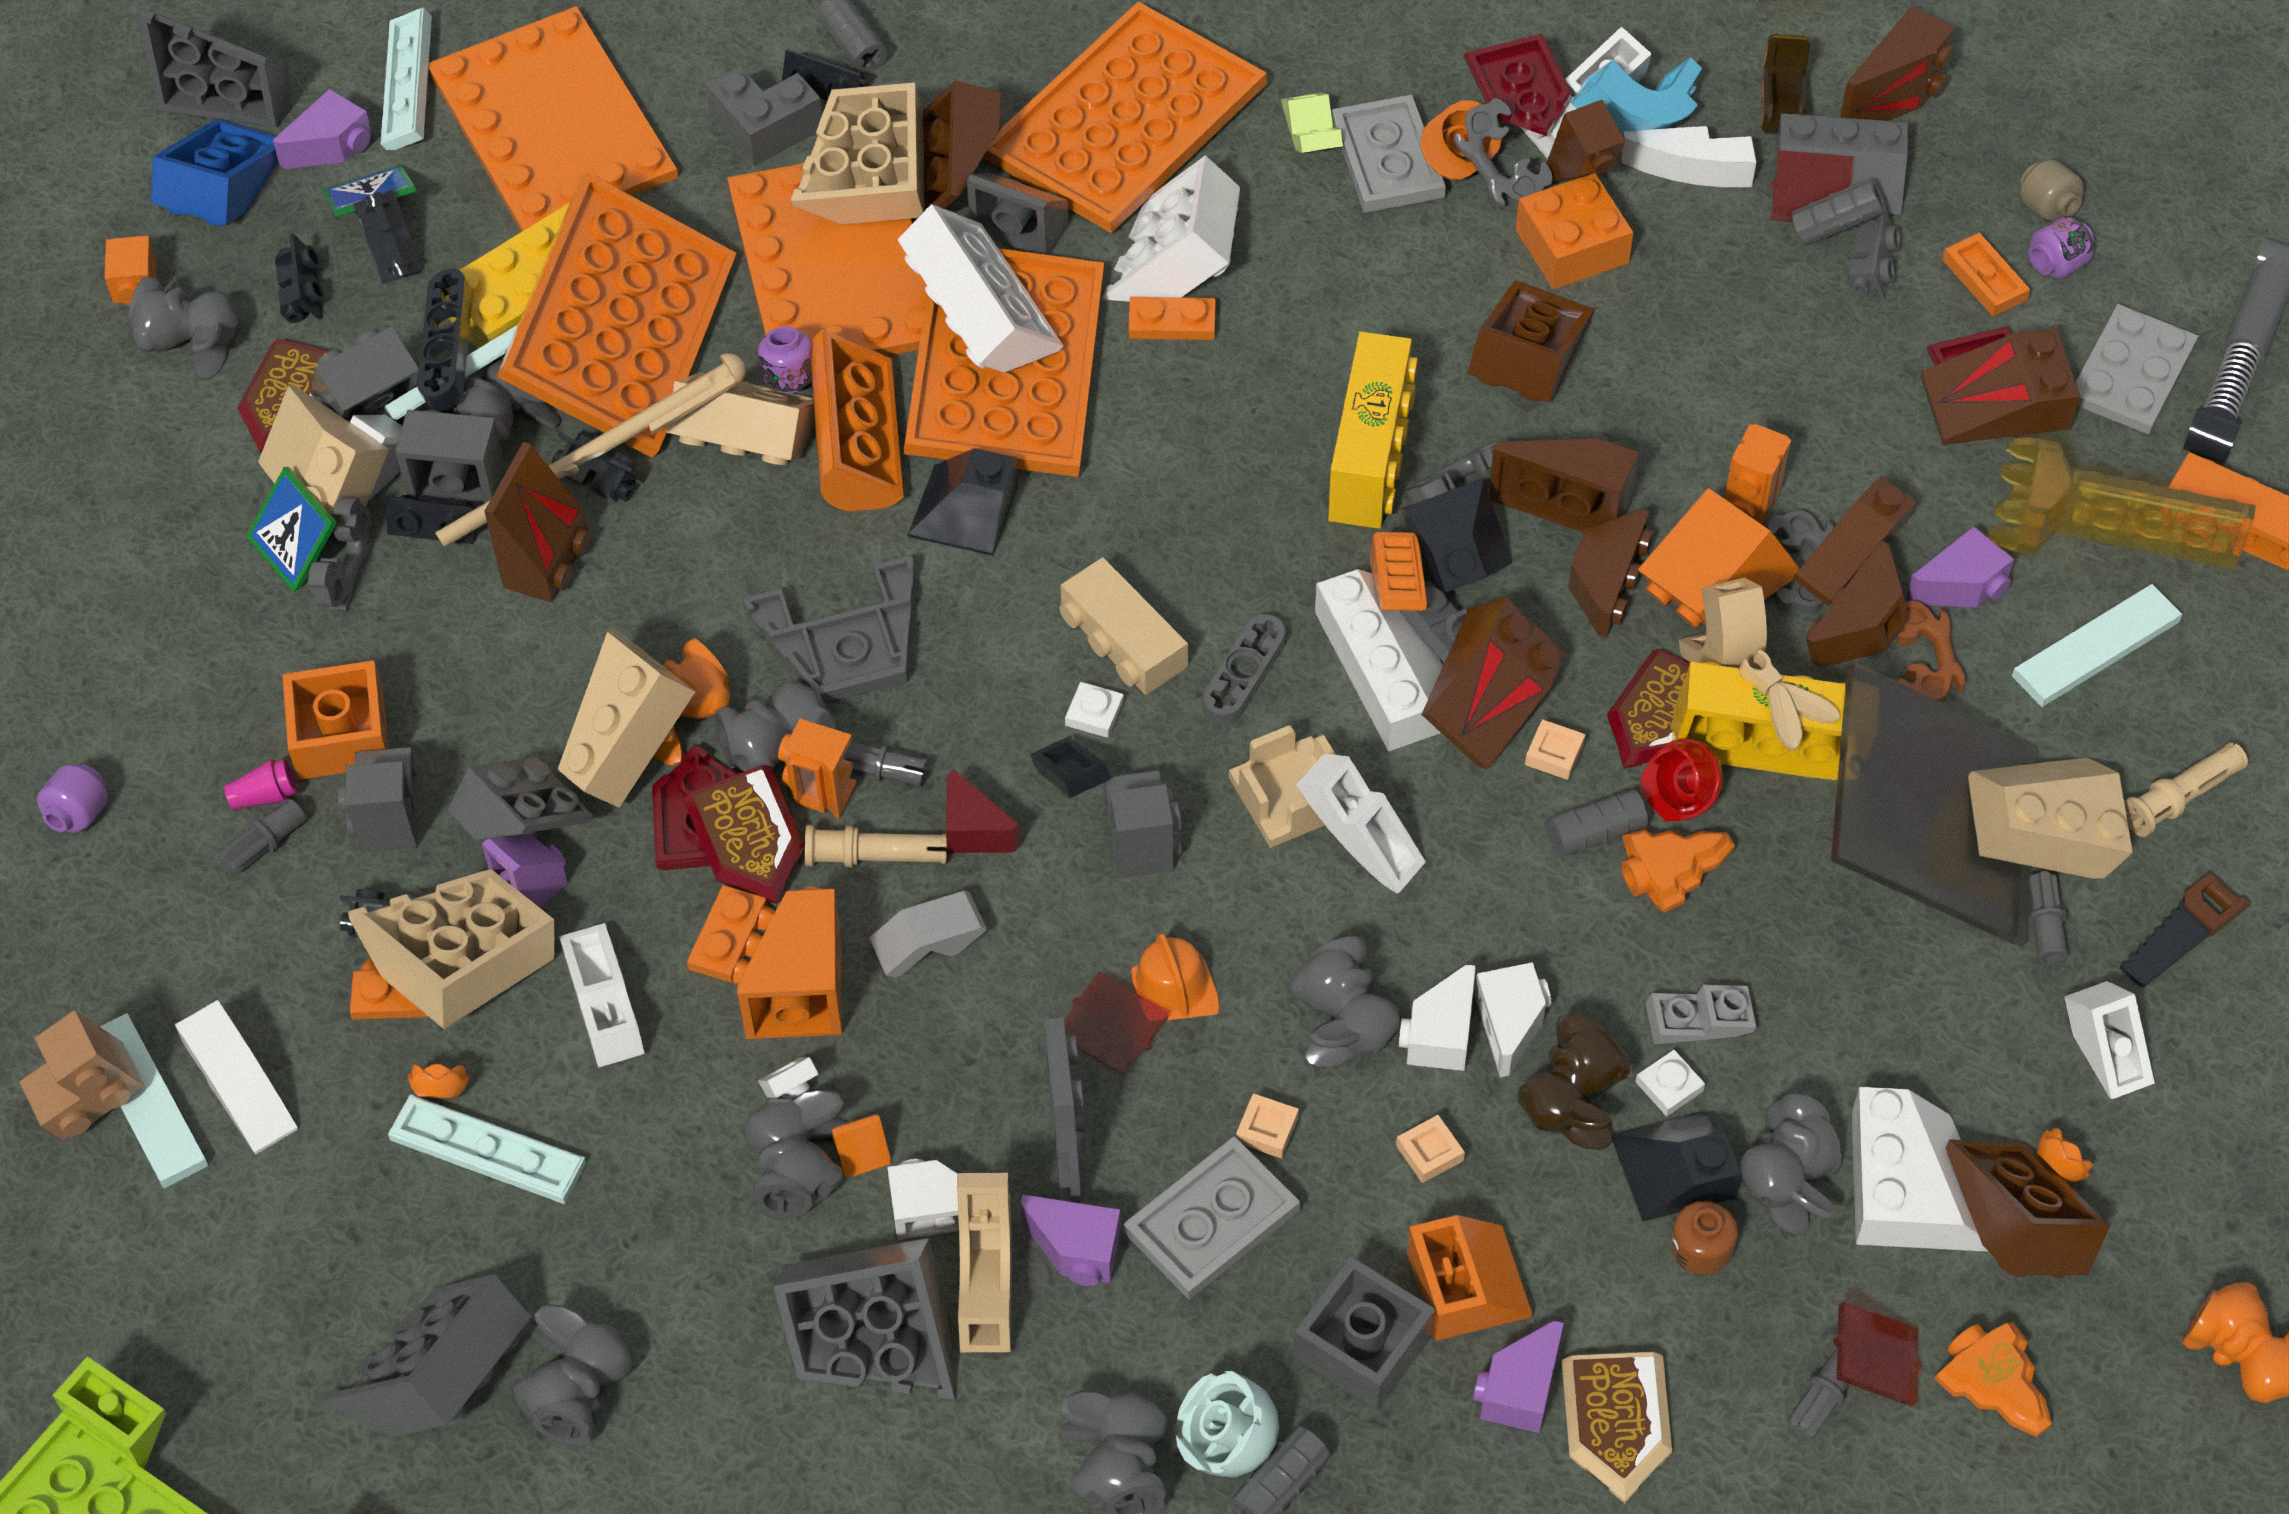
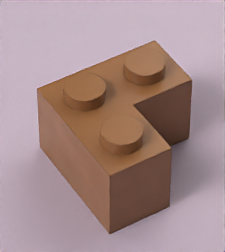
M73 1010L34 1038L46 1063L19 1081L40 1126L62 1140L84 1133L91 1123L111 1109L124 1105L134 1093L145 1087L124 1043L76 1010Z

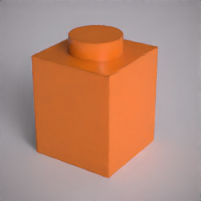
M149 235L106 239L105 281L113 303L130 305L133 293L143 277L157 279V258Z

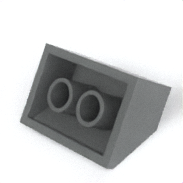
M1781 113L1775 144L1774 208L1795 210L1810 204V201L1814 202L1830 195V192L1835 193L1849 187L1850 184L1854 185L1868 178H1873L1882 195L1888 216L1901 217L1908 156V122Z

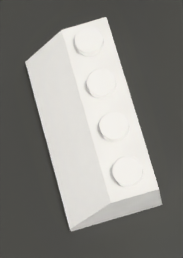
M931 204L897 239L907 254L905 256L906 263L911 269L921 275L927 284L925 287L926 293L935 303L941 305L947 314L945 318L947 325L953 332L962 337L968 346L966 349L968 357L981 368L989 367L1005 373L1054 354L1063 347V344L981 223Z
M1357 569L1316 583L1315 613L1388 752L1440 734L1441 732L1421 714L1443 664L1437 654L1399 610H1382L1380 608L1373 574Z

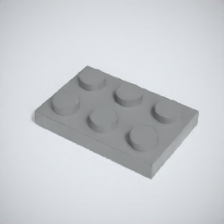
M1412 94L1332 109V123L1334 128L1341 129L1343 146L1340 147L1363 213L1445 198L1446 186L1442 176L1428 165L1422 154L1420 140L1424 126Z
M2117 304L2076 380L2081 396L2078 407L2149 435L2186 365L2199 335Z
M1233 1136L1123 1224V1233L1190 1300L1300 1211V1201Z

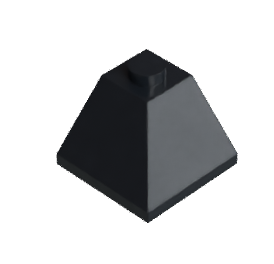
M973 448L934 465L908 532V537L993 556L1018 489L1017 457Z
M1484 478L1400 508L1408 532L1417 535L1425 582L1431 580L1441 592H1448L1488 577L1512 563Z
M1705 1112L1612 1134L1614 1148L1642 1222L1679 1213L1685 1206L1696 1201L1720 1203L1736 1198L1742 1172L1726 1131Z

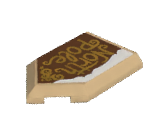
M1655 1352L1569 1356L1561 1361L1569 1457L1609 1488V1491L1625 1504L1638 1491L1639 1486L1656 1468H1659L1672 1454L1663 1355Z

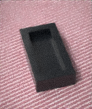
M1071 735L1030 754L1037 771L1069 798L1111 779L1106 762Z

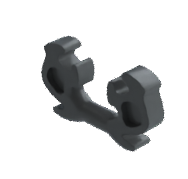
M1493 98L1488 104L1473 107L1467 112L1465 128L1468 141L1463 140L1459 134H1455L1454 140L1458 150L1471 160L1485 181L1491 199L1496 204L1505 206L1502 192L1518 201L1519 198L1540 192L1545 186L1551 185L1552 173L1545 162L1540 163L1538 174L1532 173L1527 169V165L1530 163L1529 158L1521 159L1513 165V176L1511 178H1507L1498 172L1484 150L1483 139L1490 137L1492 140H1498L1507 134L1509 128H1500L1498 126L1497 114L1509 116L1511 110L1505 102Z
M1501 439V440H1498V441H1496V442H1510V441H1509V439H1508V440H1505V441H1504L1503 439ZM1496 442L1483 448L1479 447L1452 464L1407 486L1405 491L1411 504L1454 489L1455 485L1453 482L1473 472L1478 474L1487 471L1488 468L1492 467L1493 448Z
M341 497L334 507V514L340 515L339 526H335L333 529L334 535L338 541L347 542L346 556L343 563L339 559L321 558V562L312 563L309 571L308 585L312 588L315 603L318 606L329 607L330 610H348L353 595L355 579L362 562L369 555L374 544V538L369 537L371 525L370 512L360 503V499L355 497Z
M1797 510L1784 515L1773 514L1768 522L1767 529L1775 537L1781 535L1785 539L1782 541L1783 548L1787 553L1793 554L1800 552L1805 545L1810 546L1815 551L1833 530L1834 525L1828 520L1825 530L1822 531L1811 514L1803 510ZM1794 580L1786 584L1792 586L1791 590L1783 586L1774 593L1775 602L1782 611L1794 610L1800 613L1814 614L1820 611L1824 605L1820 599Z

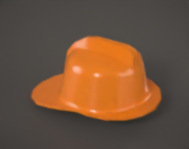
M1473 100L1459 101L1432 119L1422 130L1420 140L1422 154L1428 165L1439 175L1448 179L1462 180L1477 171L1471 160L1458 150L1454 136L1459 134L1463 140L1468 141L1465 116L1471 108L1483 104ZM1486 137L1483 139L1484 150L1490 160L1498 152L1502 138L1492 140L1490 137Z
M1164 932L1158 934L1156 941L1151 943L1142 953L1139 965L1131 969L1133 985L1149 1023L1218 1014V994L1207 964L1201 954L1192 944L1183 939L1167 938Z

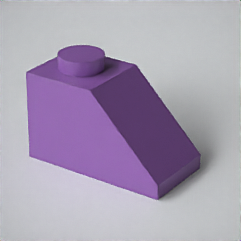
M329 89L273 139V144L279 165L285 169L345 162L355 152H362L368 146L373 135L367 112Z
M1972 527L1912 575L1906 599L1908 601H1918L1924 605L1978 607L1988 598L1995 601L2006 592L2011 584L2009 575L2014 559L1978 529Z
M532 834L488 838L482 843L488 869L495 871L538 907L568 884L564 870L566 860L554 845L548 843L544 846Z
M1022 1195L1020 1203L1022 1224L1062 1276H1068L1072 1282L1083 1286H1094L1098 1284V1281L1111 1282L1121 1232L1119 1209Z
M1552 1321L1493 1354L1490 1371L1480 1370L1473 1400L1482 1402L1480 1419L1540 1433L1564 1323Z

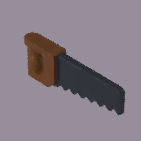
M2212 873L2207 874L2184 893L2177 910L2171 911L2169 919H2164L2161 927L2155 928L2153 936L2146 938L2145 945L2138 946L2136 954L2129 955L2128 963H2122L2119 969L2138 986L2145 987L2208 936H2214L2250 906L2251 902L2245 897L2239 898ZM2206 893L2225 911L2219 915L2203 901L2202 894Z

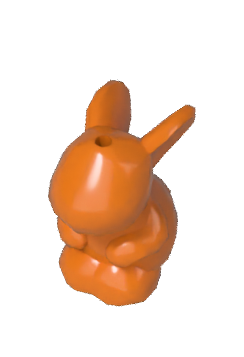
M693 638L685 643L682 651L683 661L677 664L674 660L665 661L663 666L695 691L679 717L692 719L708 718L715 716V709L723 706L729 707L731 696L728 686L730 680L727 672L717 658L699 640ZM674 725L654 754L657 760L670 766L678 765L683 761L682 744L675 732Z
M2240 1282L2227 1285L2218 1291L2213 1289L2190 1323L2181 1344L2189 1350H2200L2210 1345L2215 1350L2213 1361L2220 1366L2232 1365L2234 1362L2239 1363L2242 1389L2250 1400L2259 1403H2269L2274 1400L2288 1398L2289 1332L2284 1338L2272 1335L2266 1306L2254 1284Z

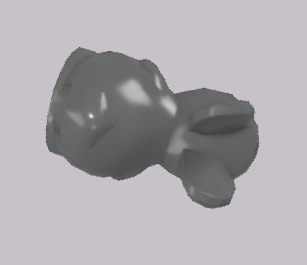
M143 277L138 283L130 302L128 314L129 324L133 329L132 338L140 350L149 353L151 351H164L191 339L190 345L194 353L193 364L196 376L200 380L210 379L222 369L226 360V345L235 337L240 325L233 301L222 291L206 292L190 302L187 300L186 293L182 288L176 286L165 293L161 283L156 278Z
M504 358L495 359L490 362L484 370L483 379L471 378L467 380L459 402L450 409L439 411L440 413L477 414L494 418L500 444L505 443L509 439L515 419V411L523 410L537 422L549 428L556 429L560 425V417L550 404L496 377Z
M794 681L782 682L774 690L769 707L760 699H752L746 703L745 711L741 713L728 706L715 709L716 731L725 760L729 766L736 765L743 772L761 765L771 766L773 771L774 767L781 761L778 759V751L783 737L787 733L792 734L800 718L836 730L835 718L826 709L825 702L819 692Z
M1342 937L1322 944L1296 970L1290 981L1291 994L1301 998L1314 1010L1336 1018L1317 1026L1310 1032L1309 1040L1312 1044L1305 1053V1059L1312 1066L1334 1067L1346 1063L1354 1054L1378 1053L1384 1049L1390 1038L1401 1027L1399 1008L1388 999L1369 994V985L1373 980V974L1371 969L1364 967L1367 946L1364 939L1360 937Z
M817 1089L805 1092L795 1100L774 1098L759 1107L748 1117L743 1134L747 1143L755 1151L759 1152L758 1164L761 1168L765 1169L762 1175L755 1181L753 1187L756 1209L760 1213L771 1218H794L804 1215L813 1205L827 1198L842 1182V1168L832 1162L823 1149L809 1141L833 1138L832 1129L847 1124L845 1120L836 1117L844 1106L838 1093Z
M1789 1094L1785 1095L1781 1101L1772 1103L1769 1106L1765 1115V1122L1771 1132L1763 1133L1759 1138V1145L1752 1146L1740 1158V1170L1742 1172L1741 1180L1754 1200L1768 1207L1773 1222L1783 1232L1792 1236H1800L1809 1230L1808 1212L1824 1219H1832L1838 1214L1833 1204L1805 1180H1814L1825 1175L1836 1174L1840 1170L1842 1155L1839 1138L1830 1124V1115L1826 1108L1808 1095Z
M545 1305L535 1313L536 1323L543 1332L537 1337V1343L545 1351L562 1359L543 1364L525 1378L515 1381L512 1391L519 1407L533 1421V1426L541 1434L556 1442L580 1447L589 1444L593 1436L592 1414L598 1412L601 1406L600 1398L597 1396L600 1392V1386L619 1382L627 1376L633 1368L634 1353L613 1325L588 1322L578 1311L564 1305Z
M1081 1390L1067 1395L1063 1399L1059 1411L1068 1422L1061 1426L1059 1437L1075 1442H1102L1088 1454L1080 1469L1071 1477L1072 1492L1090 1506L1106 1511L1107 1514H1157L1165 1507L1164 1497L1166 1489L1163 1480L1155 1474V1470L1152 1467L1156 1461L1153 1447L1164 1437L1168 1426V1420L1162 1409L1136 1392H1126L1109 1397L1098 1391Z

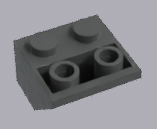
M537 757L468 767L448 808L451 815L475 840L589 823L593 816L579 802L576 794L567 789L552 774L549 766Z

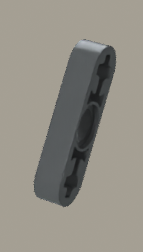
M1270 614L1256 615L1243 628L1203 693V713L1212 723L1229 725L1239 720L1284 648L1285 626L1279 618ZM1266 630L1273 632L1272 638L1267 637L1260 646V653L1255 650L1257 634L1263 635ZM1240 663H1248L1253 665L1257 672L1251 677L1241 678L1232 672V668ZM1229 685L1234 689L1231 693V705L1225 704L1222 709L1217 708L1216 701L1221 702L1225 698Z

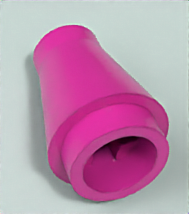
M272 758L237 780L224 785L227 801L233 811L244 807L282 803L289 796L298 793L295 776L286 759L276 762Z

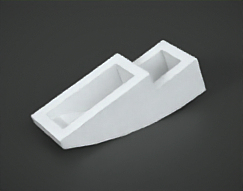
M1707 126L1623 132L1625 144L1620 158L1621 163L1662 178L1695 185L1752 187L1756 158L1751 136L1709 139Z
M1324 753L1296 784L1311 808L1347 851L1380 883L1395 893L1399 894L1425 864L1426 861L1384 793L1369 790L1349 756Z
M603 923L559 936L598 1068L645 1054L638 1025L606 924Z
M218 1000L175 1024L184 1046L206 1077L209 1086L255 1155L298 1130L265 1072Z

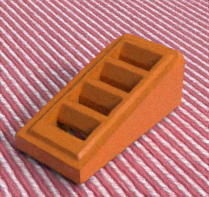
M1402 532L1374 533L1370 565L1380 608L1382 610H1426L1427 600L1417 535L1415 533Z

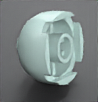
M1225 1371L1226 1373L1219 1376L1209 1374L1202 1377L1188 1391L1179 1408L1177 1417L1178 1420L1183 1421V1438L1176 1436L1177 1447L1184 1460L1197 1470L1210 1475L1236 1478L1258 1469L1269 1458L1277 1442L1279 1420L1278 1412L1266 1390L1245 1376L1233 1371Z

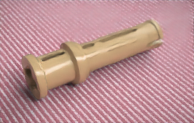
M2230 742L2174 779H2159L2152 783L2149 791L2142 796L2126 799L2124 804L2128 827L2137 836L2146 837L2154 832L2155 825L2166 818L2175 819L2182 815L2186 804L2218 785L2229 776L2246 768L2248 765L2246 753L2238 744L2233 745V742Z
M806 825L805 866L813 867L815 862L844 863L846 868H853V865L858 864V860L946 864L947 851L928 850L927 847H946L947 838L946 834L859 833L858 828L846 825L844 830H818L814 825Z

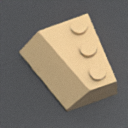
M915 82L831 90L816 131L817 139L811 155L806 157L802 168L804 174L798 189H794L790 200L791 205L841 225L919 218L925 212L923 109Z
M610 626L558 770L584 792L616 807H620L695 691L620 631Z
M2086 757L1976 770L1968 775L1979 856L2094 879L2105 878L2133 853L2120 775L2118 772Z
M492 869L438 884L434 893L411 900L407 894L391 898L390 906L367 912L365 906L348 911L349 919L380 976L443 1029L554 960V919Z

